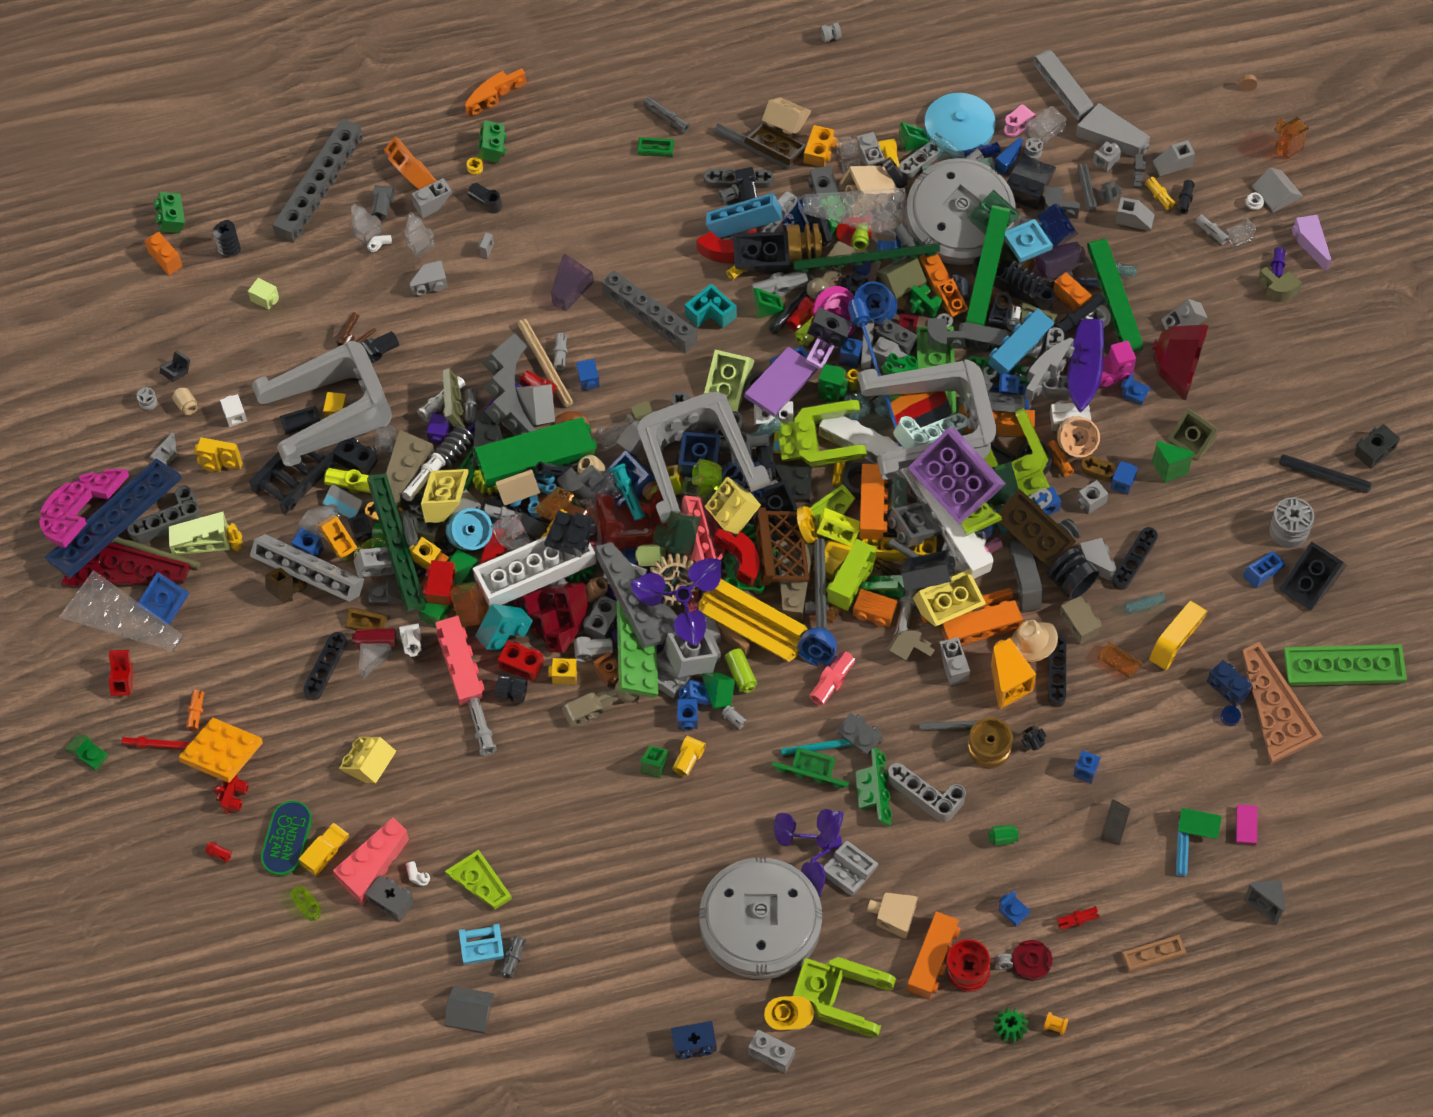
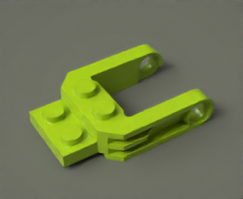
M848 400L802 408L795 417V421L777 424L782 461L802 459L810 466L816 467L867 457L865 445L819 451L816 425L814 421L842 417L848 413L860 412L859 401Z
M1022 408L1015 411V414L1033 453L1004 465L1001 469L992 449H990L988 456L984 459L1006 483L1004 487H1008L1011 496L1019 489L1028 496L1039 489L1050 488L1043 473L1048 458L1027 412Z
M840 957L832 959L826 964L805 958L793 996H800L809 1000L813 1005L817 1019L869 1037H878L881 1025L879 1026L864 1020V1017L834 1008L833 1005L843 976L884 990H893L896 978L891 974Z

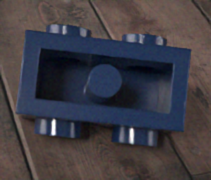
M1224 660L1209 672L1207 683L1235 708L1249 696L1252 688L1250 681L1245 676H1241L1233 665L1226 663Z

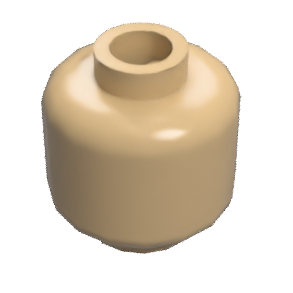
M586 455L580 459L577 465L579 474L592 464L604 475L605 465L596 456Z

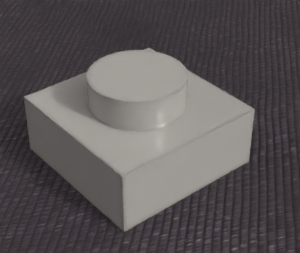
M485 233L484 238L479 241L478 249H480V254L483 258L488 259L494 246L493 234Z

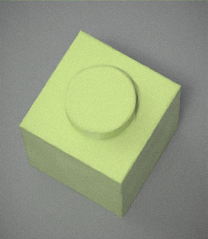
M257 278L248 290L250 301L268 310L279 299L277 287L260 278Z
M641 545L635 553L638 566H656L655 561L662 563V556L666 560L665 545Z

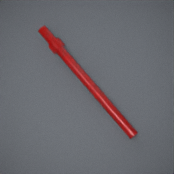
M138 736V738L122 737V745H132L145 749L146 747L185 750L191 743L147 739L144 736Z

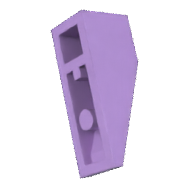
M1318 215L1296 218L1295 224L1292 226L1293 236H1296L1298 244L1324 270H1328L1331 257Z
M817 338L805 362L822 371L834 346Z

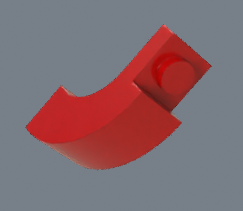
M753 229V230H751V231H749V232H747V233H756V232H755V230ZM712 231L696 239V250L704 257L720 263L734 262L733 240L720 239Z
M719 528L713 543L737 557L740 568L736 578L753 588L760 567V558L755 545L741 532L735 537L729 531Z

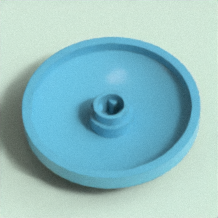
M951 93L938 98L929 106L925 115L924 128L930 141H936L941 144L942 151L959 155L970 154L975 149L980 150L991 141L995 131V116L990 106L979 97L967 93Z

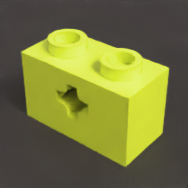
M824 508L817 523L818 534L851 547L860 531V521Z

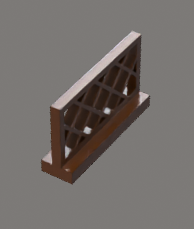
M759 507L753 519L757 551L760 558L761 584L769 585L770 582H809L805 541L799 529L797 512L766 511L765 508ZM768 517L776 518L779 523L773 526L769 522ZM787 518H796L797 524L793 527L785 520ZM781 524L790 530L786 535L777 529ZM773 532L782 538L778 543L771 539L770 535ZM791 533H794L799 538L796 544L788 538ZM783 541L792 547L788 552L779 546ZM775 549L784 555L780 560L773 556ZM794 549L801 554V558L798 561L790 555ZM785 558L794 564L790 569L782 563ZM778 566L786 572L784 576L775 575V569ZM798 567L803 571V576H797L792 571Z

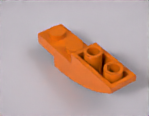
M521 68L508 75L501 71L481 84L465 103L466 116L477 115L487 108L494 107L499 103V96L506 95L508 92L525 85L526 75Z
M394 136L384 151L389 156V161L419 190L436 182L437 180L423 163L415 159L400 139Z
M938 253L935 256H925V254L919 256V261L926 273L925 278L934 294L942 299V306L952 318L967 312L969 309L953 278L950 279Z

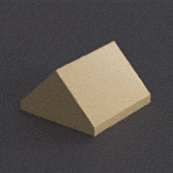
M532 470L496 482L504 505L540 493Z

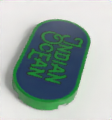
M286 801L280 804L272 814L261 853V861L266 871L273 876L285 877L290 875L289 873L295 872L300 866L299 858L305 851L312 826L311 812L302 802Z

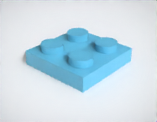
M1035 219L1005 232L1004 240L1020 263L1052 250L1053 244Z

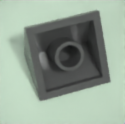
M1281 880L1252 882L1249 885L1244 901L1276 925L1279 923L1285 910Z
M454 986L447 999L445 1026L486 1033L495 994Z

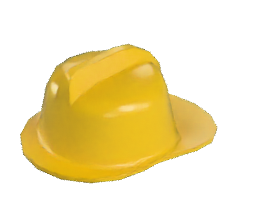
M784 996L772 999L765 1008L764 1016L767 1024L773 1029H801L811 1023L814 1017V1009L810 1001L804 997Z

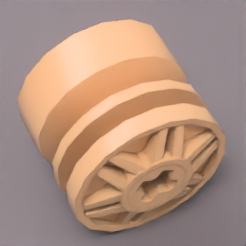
M1071 416L1059 425L1057 441L1059 446L1069 455L1086 457L1097 449L1100 442V433L1097 426L1089 419L1081 416ZM1078 431L1081 434V438H1077L1076 441L1073 434H1077Z

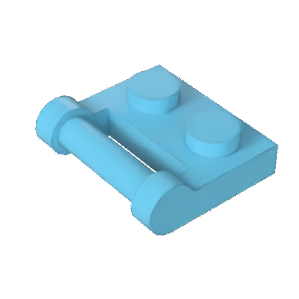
M499 923L493 924L492 927L465 931V929L459 930L464 965L504 959ZM495 934V938L467 942V939Z

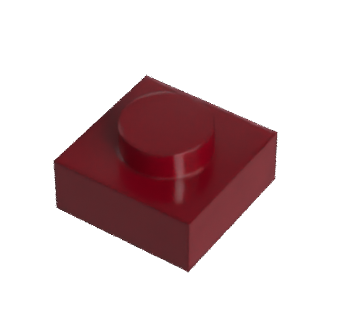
M900 314L898 325L915 334L919 317Z

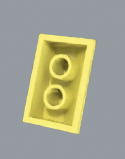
M468 469L430 472L421 502L425 523L444 522L458 507L468 476Z
M969 569L952 576L951 582L927 587L913 596L921 615L935 627L986 604Z

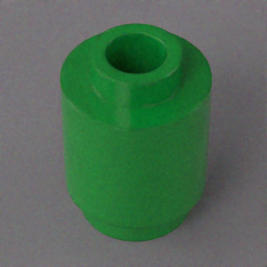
M1011 824L992 826L991 831H988L989 842L993 843L994 846L1011 845L1014 842H1018L1017 826H1012Z

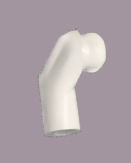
M391 235L374 236L369 241L367 248L371 252H376L382 245L392 244Z
M413 861L406 863L409 880L419 886H425L429 883L430 876L428 873H419L416 863Z

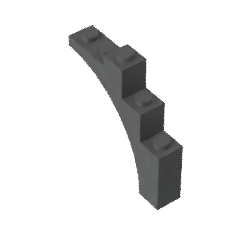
M514 333L493 351L482 364L494 375L483 388L495 401L484 412L497 425L502 422L517 436L535 431V428L524 414L516 393V364L527 346Z

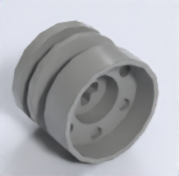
M1292 497L1286 498L1277 504L1269 527L1270 536L1277 544L1287 548H1295L1305 543L1315 517L1309 503L1303 499Z

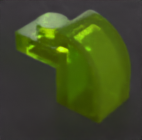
M699 459L693 466L692 484L699 486V496L706 497L711 491L717 490L722 484V468L719 464Z

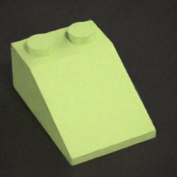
M715 350L704 393L720 392L726 395L732 411L738 412L745 393V384L751 376L754 360L749 357Z

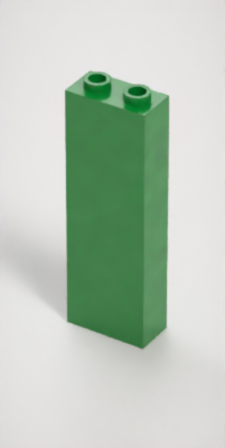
M580 417L475 447V457L485 486L490 488L497 486V481L532 470L534 475L538 474L535 471V466L538 462L556 465L573 464L579 462L586 455L595 456L597 444L595 439L590 437L591 428L589 423H585L584 418Z

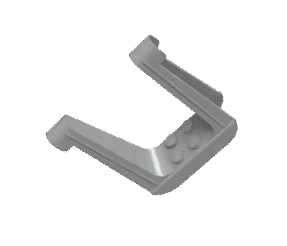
M347 341L345 344L268 381L267 377L263 376L252 383L253 391L260 404L274 402L349 378L359 379V385L362 391H365L364 396L357 402L281 441L277 449L284 465L293 466L301 462V455L381 427L384 428L389 424L392 417L391 408L366 350L360 343Z
M964 360L878 376L875 369H868L858 373L857 376L863 396L956 391L960 393L965 400L963 401L964 411L968 412L969 415L967 419L968 428L973 431V433L963 437L983 459L988 456L991 442L996 435V424L983 373L974 362ZM932 443L879 455L877 462L881 478L885 480L896 478L898 469H907Z
M720 392L704 393L652 412L643 417L637 426L646 456L664 500L656 505L662 525L682 518L662 452L669 443L681 441L683 432L702 433L711 428L721 430L750 491L753 492L771 485L765 467L762 465L754 467L726 395Z

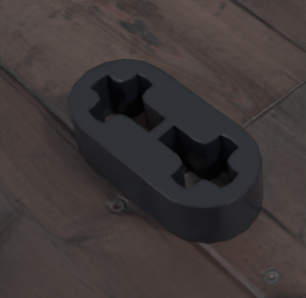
M891 157L882 162L885 170L900 189L908 185L904 174Z

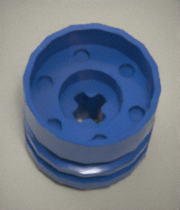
M875 281L867 282L856 291L854 299L861 298L866 303L870 315L869 322H874V325L878 326L882 324L885 318L890 321L893 319L897 311V300L886 286ZM877 302L879 303V306H880L878 309L876 308V305H875Z

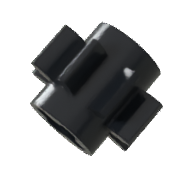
M1030 726L1023 731L1021 742L1025 748L1035 751L1044 746L1047 735L1042 728Z

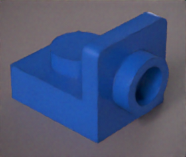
M1130 374L1129 378H1125L1122 382V397L1142 405L1150 391V387L1133 380L1134 374Z
M689 680L679 691L681 699H697V703L708 705L711 702L704 683Z
M1014 891L1009 895L1007 893L1004 894L999 900L998 911L1015 927L1031 912L1016 898V892Z

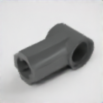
M375 185L371 216L378 221H383L387 219L390 203L394 200V187Z

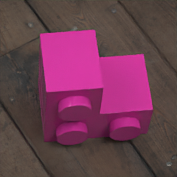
M1129 341L1110 346L1109 355L1104 356L1103 372L1099 387H1108L1113 383L1123 382L1125 378L1128 379L1130 374H1133L1136 357Z

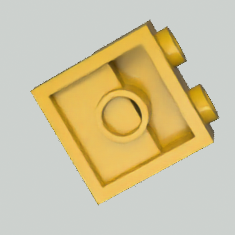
M201 437L199 443L195 445L194 455H198L197 464L201 465L202 469L208 472H221L222 466L228 469H241L243 462L237 444Z

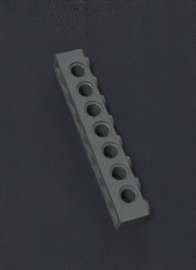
M343 118L340 120L273 223L276 236L293 243L297 237L301 236L304 226L310 222L313 212L319 208L320 201L328 194L329 187L337 180L340 170L344 169L349 156L353 155L357 144L361 143L363 139L361 125Z

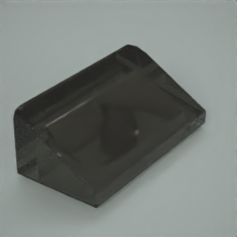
M1112 799L1101 834V840L1120 845L1130 808Z

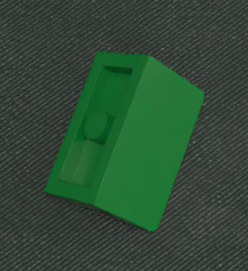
M902 575L871 576L870 582H863L861 588L888 598L904 597L905 594Z
M1181 808L1178 832L1218 839L1222 815Z

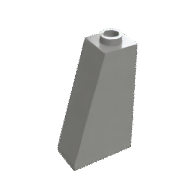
M1100 103L1077 125L1076 136L1078 138L1101 146L1106 141L1110 144L1116 143L1121 153L1135 157V154H1145L1150 147L1149 135Z

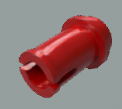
M215 841L209 842L205 849V853L209 857L214 856L225 863L230 860L232 855L231 850L217 845Z

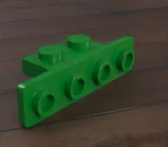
M797 747L793 766L777 761H772L771 763L772 766H775L776 771L786 773L787 770L793 771L794 776L806 778V775L814 777L813 781L823 784L825 781L833 782L832 786L840 789L850 785L849 781L831 777L837 757Z
M872 748L873 766L855 771L859 808L866 810L877 806L878 821L888 827L891 826L892 812L889 807L890 793L887 787L888 775L885 768L887 760L883 752L877 748Z

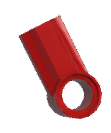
M807 296L803 298L798 309L787 320V325L794 332L814 316L815 301Z
M529 370L523 373L520 378V384L524 387L552 384V394H554L558 387L553 382L545 378L542 379Z

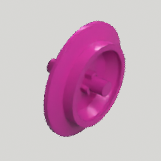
M841 286L826 288L816 298L813 314L816 313L818 307H821L852 322L848 311V303L854 299V294ZM852 323L847 337L852 335L858 326H854Z

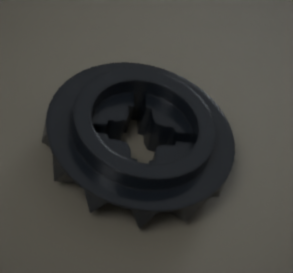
M855 272L852 275L847 274L842 279L841 287L848 289L855 296L858 288L852 286V282L858 284V288H860V286L869 281L863 274L858 275Z

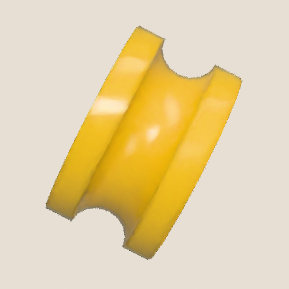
M472 157L467 161V170L471 175H479L483 171L482 160L478 157Z

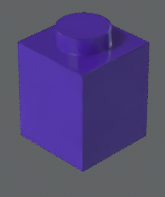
M432 413L427 429L428 442L440 445L446 437H449L452 423L446 420L444 415Z

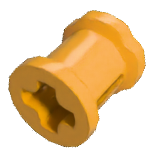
M1049 1012L1043 1030L1050 1029L1064 1036L1069 1018L1063 1019Z

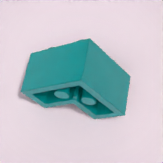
M713 284L708 285L684 305L685 317L697 328L710 317L722 328L737 318L736 305Z
M491 604L475 636L486 649L502 651L509 635L525 637L533 620L522 608Z

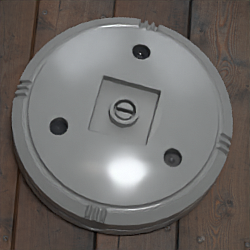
M955 158L935 163L918 176V179L914 181L909 191L906 204V223L911 237L914 238L915 242L918 241L920 245L940 244V252L936 253H938L941 261L954 265L973 264L974 259L981 256L992 205L1010 209L1006 231L1013 227L1016 209L1013 193L1009 185L1000 174L991 170V167L975 160Z
M758 857L757 859L749 858L737 861L721 870L704 891L699 912L701 937L710 955L728 971L751 979L780 977L801 966L804 963V959H808L814 951L822 926L820 898L810 880L801 871L786 862L772 858L764 859L763 857L762 859Z

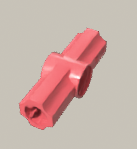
M841 651L831 666H827L824 669L818 684L809 695L813 703L818 706H824L832 693L841 687L845 680V675L855 663V659L850 653Z

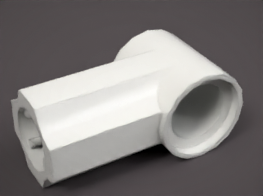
M419 623L399 627L405 654L410 655V657L417 656L421 651Z

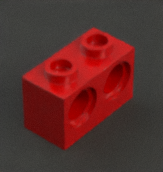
M507 641L498 658V664L502 670L535 682L544 664V657L537 649H528L519 642ZM513 654L517 655V657L510 658L509 656ZM530 661L535 662L533 665L527 664Z

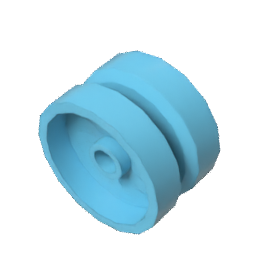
M466 508L454 513L449 518L446 525V536L456 549L461 551L476 550L484 547L489 542L492 536V523L484 511L477 508Z

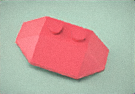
M684 496L680 509L682 518L678 519V528L685 555L695 562L708 558L721 560L726 551L724 548L713 543L715 534L719 529L718 522L706 509L701 497Z

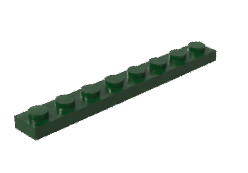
M933 243L793 261L794 270L798 269V272H806L812 267H816V270L827 269L828 265H834V268L845 267V263L862 265L863 261L868 260L871 263H879L884 258H889V261L900 260L901 256H907V259L918 258V254L935 256L936 252H940V244Z
M387 474L369 475L367 482L405 611L424 610L426 604Z

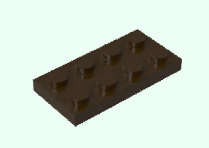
M1021 489L997 512L1002 518L998 523L1049 570L1055 561L1076 542Z

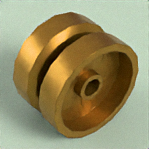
M987 717L977 721L970 730L968 753L974 763L985 768H995L1004 764L1011 753L1013 741L1011 728L1006 722L998 718Z

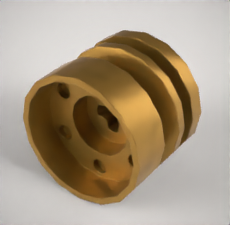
M806 224L804 233H801L799 225L786 226L790 264L793 261L801 260L804 254L806 259H811V254H814V258H820L822 238L818 224H813L812 232L809 230V224Z

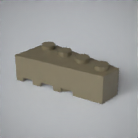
M399 430L386 472L397 509L399 507L402 508L406 502L402 497V492L421 472L422 465L427 463L431 459L430 456L434 453L432 443L402 430Z
M785 541L779 545L786 552L792 548ZM805 544L810 579L814 545ZM795 549L790 553L797 561L801 558V554ZM777 550L776 557L780 560L784 555ZM787 558L782 562L789 569L794 565ZM779 566L777 567L778 576H784L786 572ZM798 567L792 571L797 576H803V571ZM779 582L782 613L802 623L809 582Z

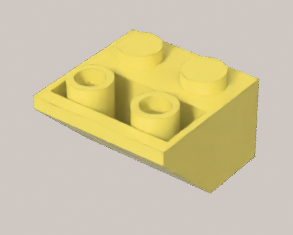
M729 477L725 478L705 505L706 509L724 530L735 534L743 530L761 506L749 491Z
M359 737L354 741L349 754L343 758L339 769L364 783H376L396 753V750L381 737Z

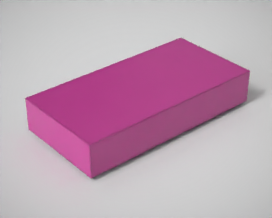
M1237 804L1236 844L1256 846L1257 806Z

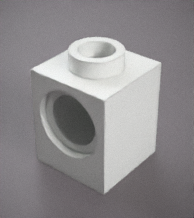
M238 394L227 396L225 399L220 400L229 427L247 422Z

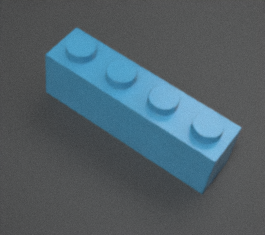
M774 193L706 212V226L718 238L782 220V207Z
M1037 309L1034 313L1030 311L1023 319L1025 322L1022 325L1019 323L1012 332L1014 334L1011 337L1007 335L1000 343L1002 346L999 349L996 347L989 354L991 358L987 364L1000 375L1002 373L1009 374L1054 325V322L1041 310Z

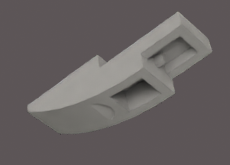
M1069 338L1054 345L1032 365L1028 371L1027 381L1030 384L1026 388L1025 399L1032 401L1035 395L1039 396L1043 382H1047L1050 375L1056 376L1059 371H1063L1066 365L1065 360L1067 357L1070 358L1075 350L1073 347L1074 339Z

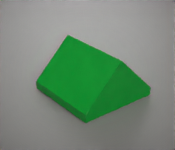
M1157 440L1152 463L1163 482L1167 483L1189 473L1194 452Z

